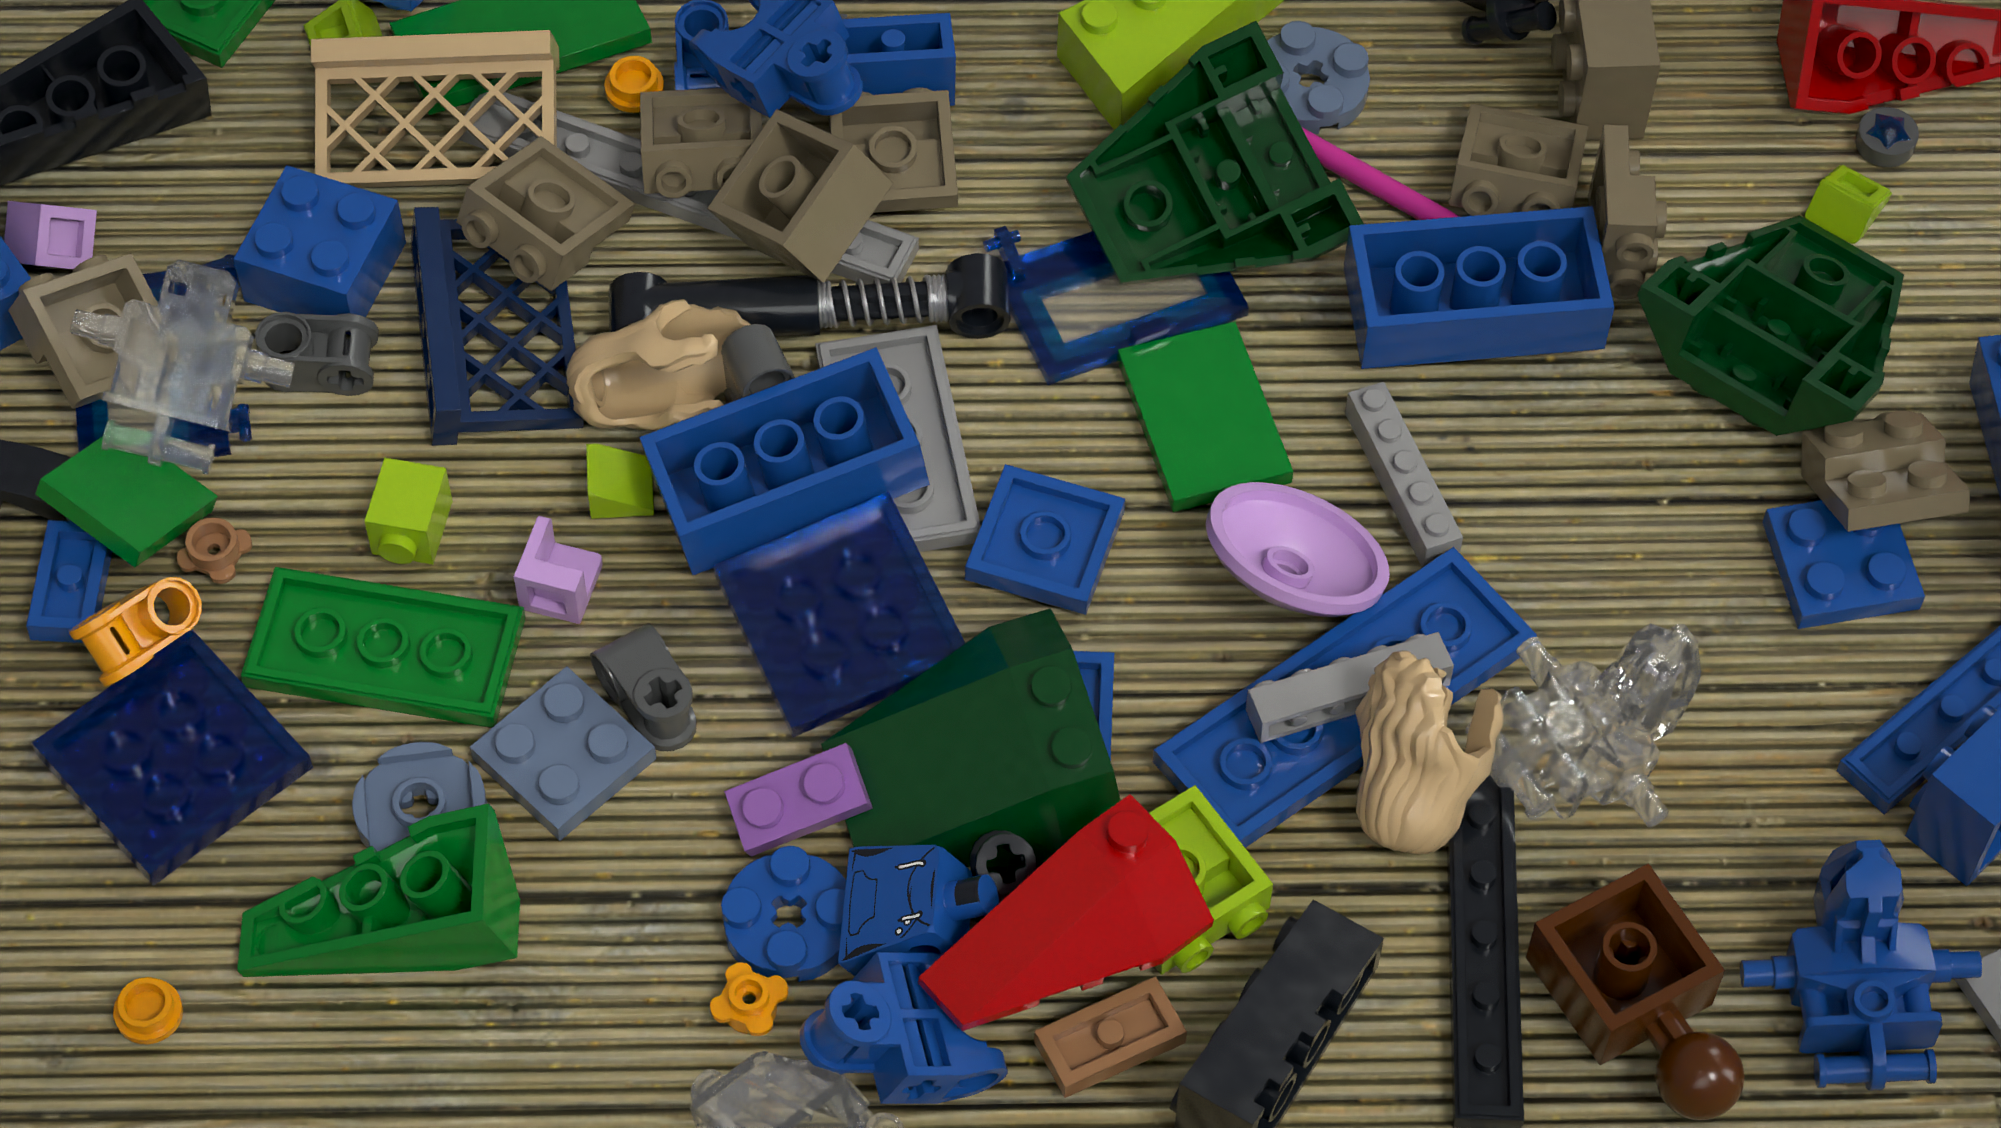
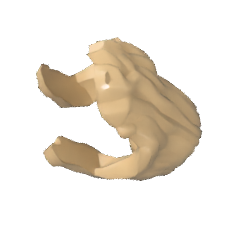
M683 299L660 304L643 320L634 322L615 332L592 335L573 353L567 365V385L569 393L573 398L574 411L588 424L601 429L627 427L636 430L657 431L720 407L724 404L720 400H715V397L727 389L721 354L722 345L726 338L735 330L751 324L742 319L736 310L725 309L719 306L709 310L695 304H688Z
M1401 650L1393 652L1386 660L1374 668L1375 674H1372L1368 681L1369 690L1356 707L1355 713L1360 728L1361 750L1364 762L1356 793V813L1363 831L1377 844L1393 851L1418 855L1430 854L1447 844L1460 828L1468 799L1490 775L1496 739L1503 726L1504 715L1500 702L1502 697L1494 689L1480 690L1468 732L1465 752H1463L1452 730L1447 728L1453 692L1442 685L1446 671L1437 667L1433 668L1427 658L1418 660L1410 651Z

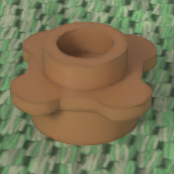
M214 517L201 519L187 532L185 539L186 547L178 551L177 562L180 569L184 572L196 570L210 575L214 583H227L235 577V565L241 555L251 550V536L242 529L235 531L234 527L224 519ZM220 548L217 554L212 555L209 553L212 549Z

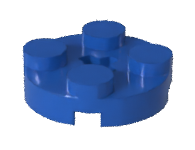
M796 846L781 847L772 855L761 857L748 864L732 880L721 903L726 943L730 953L738 963L749 964L753 972L765 977L778 975L790 978L798 976V982L813 980L829 972L838 964L846 879L827 861L817 856L808 855L803 849ZM786 905L789 907L792 905L798 906L802 909L801 918L804 923L796 928L793 924L787 922L779 928L774 924L777 919L776 910Z

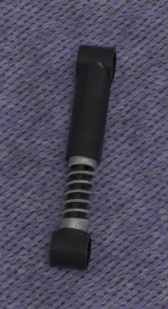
M981 253L963 255L954 259L948 265L946 275L940 276L938 274L932 277L925 275L921 282H914L913 278L908 276L906 282L897 283L896 279L891 277L889 283L880 284L879 279L875 278L872 284L864 285L859 278L855 285L847 286L846 282L842 279L839 282V286H831L830 281L820 283L808 275L667 283L662 277L652 273L633 272L615 278L609 286V332H615L634 322L643 320L660 304L683 299L688 304H695L709 310L717 306L736 310L741 318L748 321L751 325L761 324L769 327L775 338L820 335L822 327L827 328L829 326L832 328L834 326L838 328L840 321H849L850 325L855 327L858 320H866V323L871 326L876 319H883L884 324L888 325L890 320L894 318H899L900 322L905 324L907 318L916 317L917 321L922 323L924 317H929L931 323L933 321L937 323L938 320L940 322L943 320L948 321L951 329L960 336L982 339L1002 333L1011 321L1005 263L996 256Z

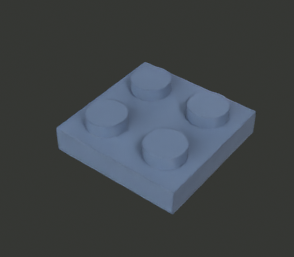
M567 666L470 746L472 759L559 841L657 759L655 746Z

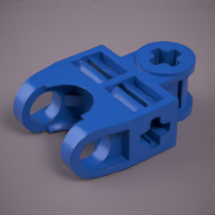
M749 0L758 11L749 23L734 30H719L715 28L710 32L702 29L689 42V47L699 64L731 97L768 118H771L775 110H779L790 98L819 115L839 114L852 107L858 101L863 91V82L859 72L846 61L848 49L845 41L850 36L833 0Z
M877 952L851 981H845L836 986L826 999L825 1009L813 1012L800 1029L802 1050L808 1060L820 1070L836 1075L873 1073L880 1104H938L965 1098L993 1087L1008 1074L1003 1052L997 1048L987 1047L986 1041L974 1039L961 1031L918 984V977L942 956L941 954Z

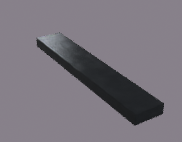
M1494 756L1490 775L1468 799L1460 828L1447 842L1453 1128H1522L1524 1123L1513 757Z

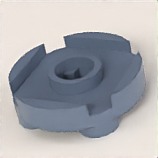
M1292 21L1285 24L1280 34L1267 40L1284 72L1281 89L1301 127L1314 134H1319L1320 127L1332 126L1338 123V129L1352 123L1360 115L1367 101L1370 83L1368 52L1363 46L1353 43L1350 39L1337 32L1312 27L1304 21ZM1301 75H1317L1325 83L1313 82L1310 87H1305L1300 84Z
M413 742L394 747L377 758L379 765L369 772L365 780L362 775L355 786L352 809L356 827L363 844L367 848L373 846L377 851H380L409 836L408 826L428 816L487 804V798L481 775L470 761L468 765L463 759L454 756L451 748L439 743ZM418 795H426L429 804L437 805L434 811L421 818H414L412 814H405L403 812V809L413 806L414 797Z

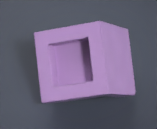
M8 201L4 242L20 264L74 269L80 263L93 257L97 210Z
M538 516L514 574L519 606L524 607L525 611L580 624L603 566L601 555L555 543L552 519Z

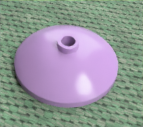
M1249 482L1237 484L1219 493L1207 514V535L1224 567L1257 596L1278 607L1321 617H1338L1354 614L1376 604L1388 584L1390 575L1388 561L1374 537L1346 512L1305 491L1273 483Z

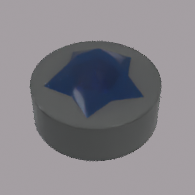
M1892 107L1875 108L1867 112L1860 121L1855 137L1856 148L1864 159L1874 165L1881 167L1900 166L1906 163L1914 153L1919 138L1918 126L1913 118L1902 110Z

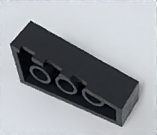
M128 0L0 74V186L212 116L206 76L143 0Z
M1314 899L1299 919L1290 916L1274 942L1272 948L1274 954L1263 969L1258 967L1252 973L1242 990L1239 1002L1227 1019L1219 1024L1208 1045L1179 1083V1088L1170 1105V1110L1176 1113L1174 1128H1277L1377 970L1384 938Z

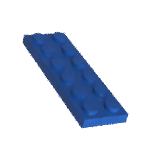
M1452 547L1384 593L1372 607L1353 614L1155 748L1153 751V763L1180 794L1196 785L1246 848L1363 767L1364 763L1361 750L1360 728L1356 714L1260 743L1246 712L1248 689H1252L1262 681L1272 680L1275 682L1291 677L1292 674L1302 669L1309 668L1314 670L1327 666L1332 661L1341 657L1353 658L1367 654L1369 650L1377 646L1385 645L1390 647L1403 643L1409 637L1417 634H1424L1426 636L1439 632L1454 664L1450 685L1446 686V688L1453 692L1452 705L1535 647L1537 634L1469 562Z

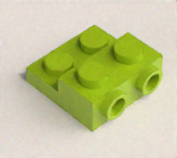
M1196 785L1149 812V814L1176 840L1214 922L1210 929L1166 962L1155 966L1161 975L1175 966L1182 973L1196 969L1213 953L1214 948L1211 944L1230 932L1237 939L1251 935L1267 920L1268 913L1266 910L1270 908L1272 881Z

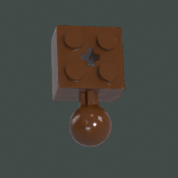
M1649 863L1535 922L1526 959L1599 1065L1649 1039L1660 1054L1655 1073L1657 1089L1663 1101L1670 1109L1685 1118L1709 1120L1723 1115L1735 1105L1742 1093L1745 1077L1743 1064L1737 1051L1726 1040L1715 1034L1694 1032L1685 1020L1713 1005L1725 969Z

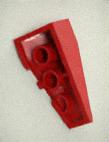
M1783 0L1777 45L1790 107L1803 110L1852 114L1868 110L1869 106L1893 100L1904 101L1920 97L1919 94L1949 86L1961 87L2001 77V8L1940 0Z
M1129 794L1071 837L918 977V984L961 1031H965L1036 1007L1042 998L1080 986L1082 991L1103 984L1104 977L1137 966L1140 971L1161 965L1213 926L1214 919L1176 840Z

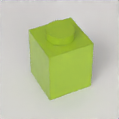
M384 457L364 520L373 555H379L397 564H409L413 561L434 564L453 502L446 468Z

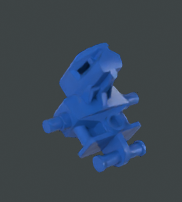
M1859 840L1842 845L1832 851L1821 868L1813 896L1817 926L1797 929L1791 936L1786 955L1771 956L1770 959L1741 960V985L1743 988L1772 986L1773 990L1789 989L1791 1005L1801 1007L1803 1025L1798 1039L1799 1051L1801 1053L1859 1051L1857 1056L1824 1057L1823 1054H1815L1814 1077L1817 1088H1825L1826 1084L1865 1083L1866 1088L1869 1091L1883 1090L1886 1082L1926 1080L1928 1084L1935 1083L1937 1079L1936 1056L1933 1049L1926 1048L1935 1045L1943 1024L1941 1013L1932 1011L1929 989L1932 983L1951 982V979L1980 978L1982 975L1980 952H1950L1949 949H1932L1928 930L1918 923L1898 922V916L1904 901L1901 870L1896 867L1894 859L1881 840ZM1925 1049L1924 1053L1886 1054V1050Z

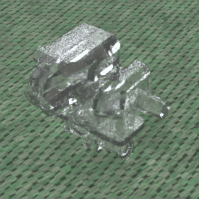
M177 260L167 266L158 306L132 299L124 304L121 317L108 313L102 316L76 309L70 334L98 340V344L113 347V350L119 354L110 391L103 392L102 400L157 414L153 432L116 424V420L109 419L102 440V450L108 451L111 448L148 457L147 462L150 465L161 467L164 461L201 470L202 474L209 475L216 445L209 443L206 446L171 437L175 419L231 432L233 423L228 420L237 384H243L244 380L259 384L264 381L290 388L296 363L268 357V353L251 349L254 337L250 330L246 327L232 324V315L240 286L230 272ZM175 284L187 288L185 297L173 294Z
M1650 623L1632 636L1622 649L1617 660L1611 663L1603 673L1592 663L1584 660L1562 666L1556 657H1551L1537 637L1524 641L1517 648L1516 653L1530 670V677L1539 690L1525 696L1520 688L1514 687L1507 690L1500 701L1504 715L1503 726L1496 739L1493 765L1490 771V776L1498 787L1511 788L1526 808L1525 814L1529 819L1538 818L1552 808L1560 819L1565 820L1575 814L1584 798L1591 796L1603 806L1622 798L1628 807L1635 809L1647 827H1653L1663 821L1669 814V811L1655 794V787L1648 779L1660 756V751L1654 740L1671 734L1695 694L1701 677L1699 646L1696 638L1685 624H1676L1668 630ZM1471 722L1468 724V726H1467L1466 729H1465V733L1467 734V736H1468V732H1469V729H1470Z

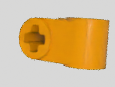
M167 577L134 590L121 600L92 614L69 631V634L73 640H82L102 671L99 681L103 687H107L145 665L154 657L155 653L190 631L198 623L202 613L201 599L198 591L190 582L180 577ZM156 597L161 598L167 604L169 609L168 624L163 623L155 613L154 601Z

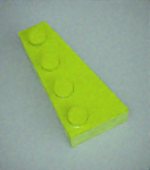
M1083 0L1058 13L1057 58L1115 130L1120 124L1123 126L1146 104L1148 97L1161 85L1164 86L1188 63V59L1203 45L1254 21L1258 23L1284 0Z

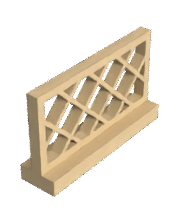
M550 30L311 39V63L315 67V174L358 188L472 184L497 167H489L497 158L502 163L508 159L503 152L526 128L537 138L542 136L557 147L556 71L559 70V46ZM519 77H542V96L525 114L503 95ZM501 78V80L495 86H493L487 79ZM475 79L488 93L463 116L443 96L459 80ZM442 80L435 88L427 82ZM415 81L428 95L404 119L384 98L400 82ZM367 83L382 84L374 91ZM331 84H357L369 97L344 121L331 108ZM498 100L518 121L493 144L473 124ZM438 102L458 123L433 146L414 126ZM379 105L399 125L374 149L354 128ZM541 113L542 131L533 123ZM331 118L339 125L332 134ZM468 130L488 151L472 167L457 168L443 154ZM409 133L429 153L413 169L396 170L384 156ZM348 134L369 153L352 172H331V152ZM437 160L445 167L429 169ZM377 163L386 169L370 171Z

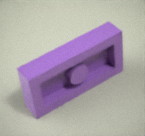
M847 743L724 791L744 851L751 857L873 809L853 750Z

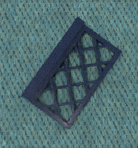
M414 207L410 245L432 446L457 445L458 433L583 428L584 419L574 411L573 398L569 393L566 376L567 365L576 351L567 280L552 291L538 281H535L536 284L554 296V301L540 313L517 297L531 283L523 282L518 278L506 289L484 273L499 258H502L507 263H509V260L488 246L486 248L489 250L474 264H471L453 251L452 240H467L463 234L462 226L456 223L457 219L440 220L439 207ZM455 271L461 274L457 280ZM472 283L495 299L480 314H477L458 300V296ZM506 307L529 323L513 339L490 323ZM555 316L557 319V325L551 321ZM461 321L467 324V326L463 330L461 326ZM539 331L557 343L561 350L547 364L524 348ZM478 333L501 349L486 365H483L464 351V346ZM511 358H514L535 374L520 390L496 374ZM562 366L564 376L558 372ZM467 372L473 375L469 381L467 379ZM547 382L567 397L568 408L544 409L530 399V397ZM485 384L506 399L507 402L496 411H471L470 397Z

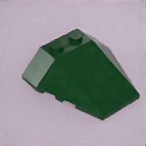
M1257 21L1203 45L1188 59V63L1164 86L1161 85L1148 97L1147 103L1123 126L1120 124L1066 176V181L1120 286L1311 261L1347 244L1349 226L1364 224L1340 178L1330 182L1281 89L1284 72Z
M1798 215L1749 232L1743 243L1727 247L1723 242L1708 246L1705 256L1688 261L1683 256L1668 260L1641 285L1637 297L1670 374L1689 384L1697 393L1711 397L1742 415L1750 424L1764 428L1772 434L1779 436L1853 421L1879 393L1884 381L1885 372H1883V367L1890 350L1892 339L1889 337L1897 314L1904 274Z
M1051 608L986 628L821 743L823 752L847 743L852 748L873 809L845 819L853 848L862 846L937 845L946 849L966 867H970V851L974 842L990 831L1006 830L1023 838L1032 847L1038 868L1079 830L1121 801L1114 770L1073 649ZM1003 844L996 846L997 857L987 860L986 868L1007 871L1008 866L1018 863V855L1005 850Z

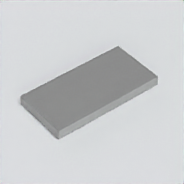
M937 325L815 343L819 369L877 347L920 443L930 483L928 486L848 516L857 562L974 544L981 525Z

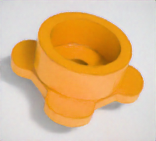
M739 962L731 965L725 972L727 983L721 995L714 997L710 1002L712 1017L719 1023L727 1022L733 1029L741 1033L753 1036H762L769 1033L773 1028V1021L777 1014V1004L785 1001L788 997L787 982L778 975L765 977L755 973L747 963ZM751 994L755 996L756 1000L751 1004H747L743 1001L744 996Z

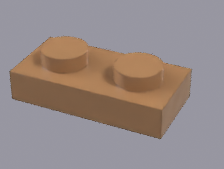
M1156 976L1034 1031V1043L1064 1098L1185 1044L1187 1037L1184 1025Z

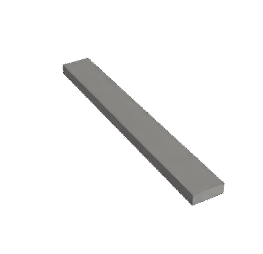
M488 92L483 93V94H480L477 98H475L474 101L472 102L471 106H470L469 109L467 110L466 114H467ZM506 92L503 93L523 114L535 103ZM496 100L473 125L495 144L518 119ZM557 111V148L632 202L741 240L707 209L719 190L691 191L680 198H668L660 193L644 194L640 139ZM542 113L533 121L541 131ZM526 128L503 153L510 158L535 141L537 137ZM468 130L459 138L460 141L488 150ZM867 220L831 273L853 281H857L860 278L864 285L872 284L875 278L879 279L880 284L889 283L891 277H894L897 283H901L919 250V238Z

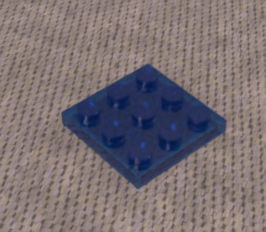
M889 491L713 565L716 580L792 737H796L892 695L965 644Z
M192 629L154 654V657L145 665L115 682L32 742L36 755L153 886L313 768L310 755Z

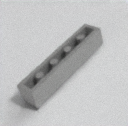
M1384 381L1349 392L1345 415L1421 567L1423 568L1452 547L1460 553L1463 536Z
M1439 632L1426 636L1424 634H1417L1409 637L1403 643L1390 647L1385 645L1377 646L1369 650L1367 654L1353 658L1341 657L1321 668L1314 670L1306 668L1295 672L1291 677L1275 682L1266 680L1256 684L1252 689H1248L1246 712L1259 742H1267L1355 715L1356 707L1369 690L1368 681L1371 675L1375 674L1374 668L1396 651H1410L1418 660L1422 658L1429 659L1433 668L1437 667L1446 671L1442 685L1445 687L1449 686L1454 664Z

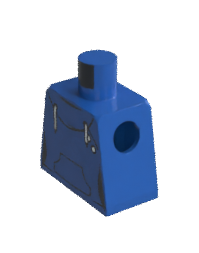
M937 845L862 846L849 848L838 964L856 976L877 952L936 953L943 955L969 931L970 919L986 916L999 904L998 890L995 882L987 874L972 876L969 868L946 849Z

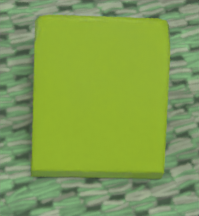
M338 0L303 25L310 47L311 39L383 36L374 11L359 0Z
M1839 165L1820 181L1806 210L1805 218L1841 239L1855 244L1864 236L1885 207L1892 192H1890V189L1845 165Z
M586 444L587 489L591 519L654 515L653 475L646 456L602 444Z

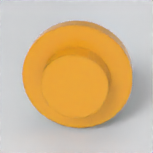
M627 56L619 59L611 67L605 78V94L610 104L618 110L639 113L640 92L664 91L663 76L650 60L641 56Z
M152 977L138 978L128 983L118 995L113 1008V1017L119 1032L126 1039L138 1044H154L165 1040L176 1031L183 1016L182 1001L176 989L166 981Z

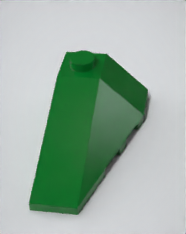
M488 803L428 816L408 826L409 836L380 851L370 846L354 854L355 864L323 881L316 877H310L242 913L237 971L243 977L456 971L517 958L520 897L495 810Z

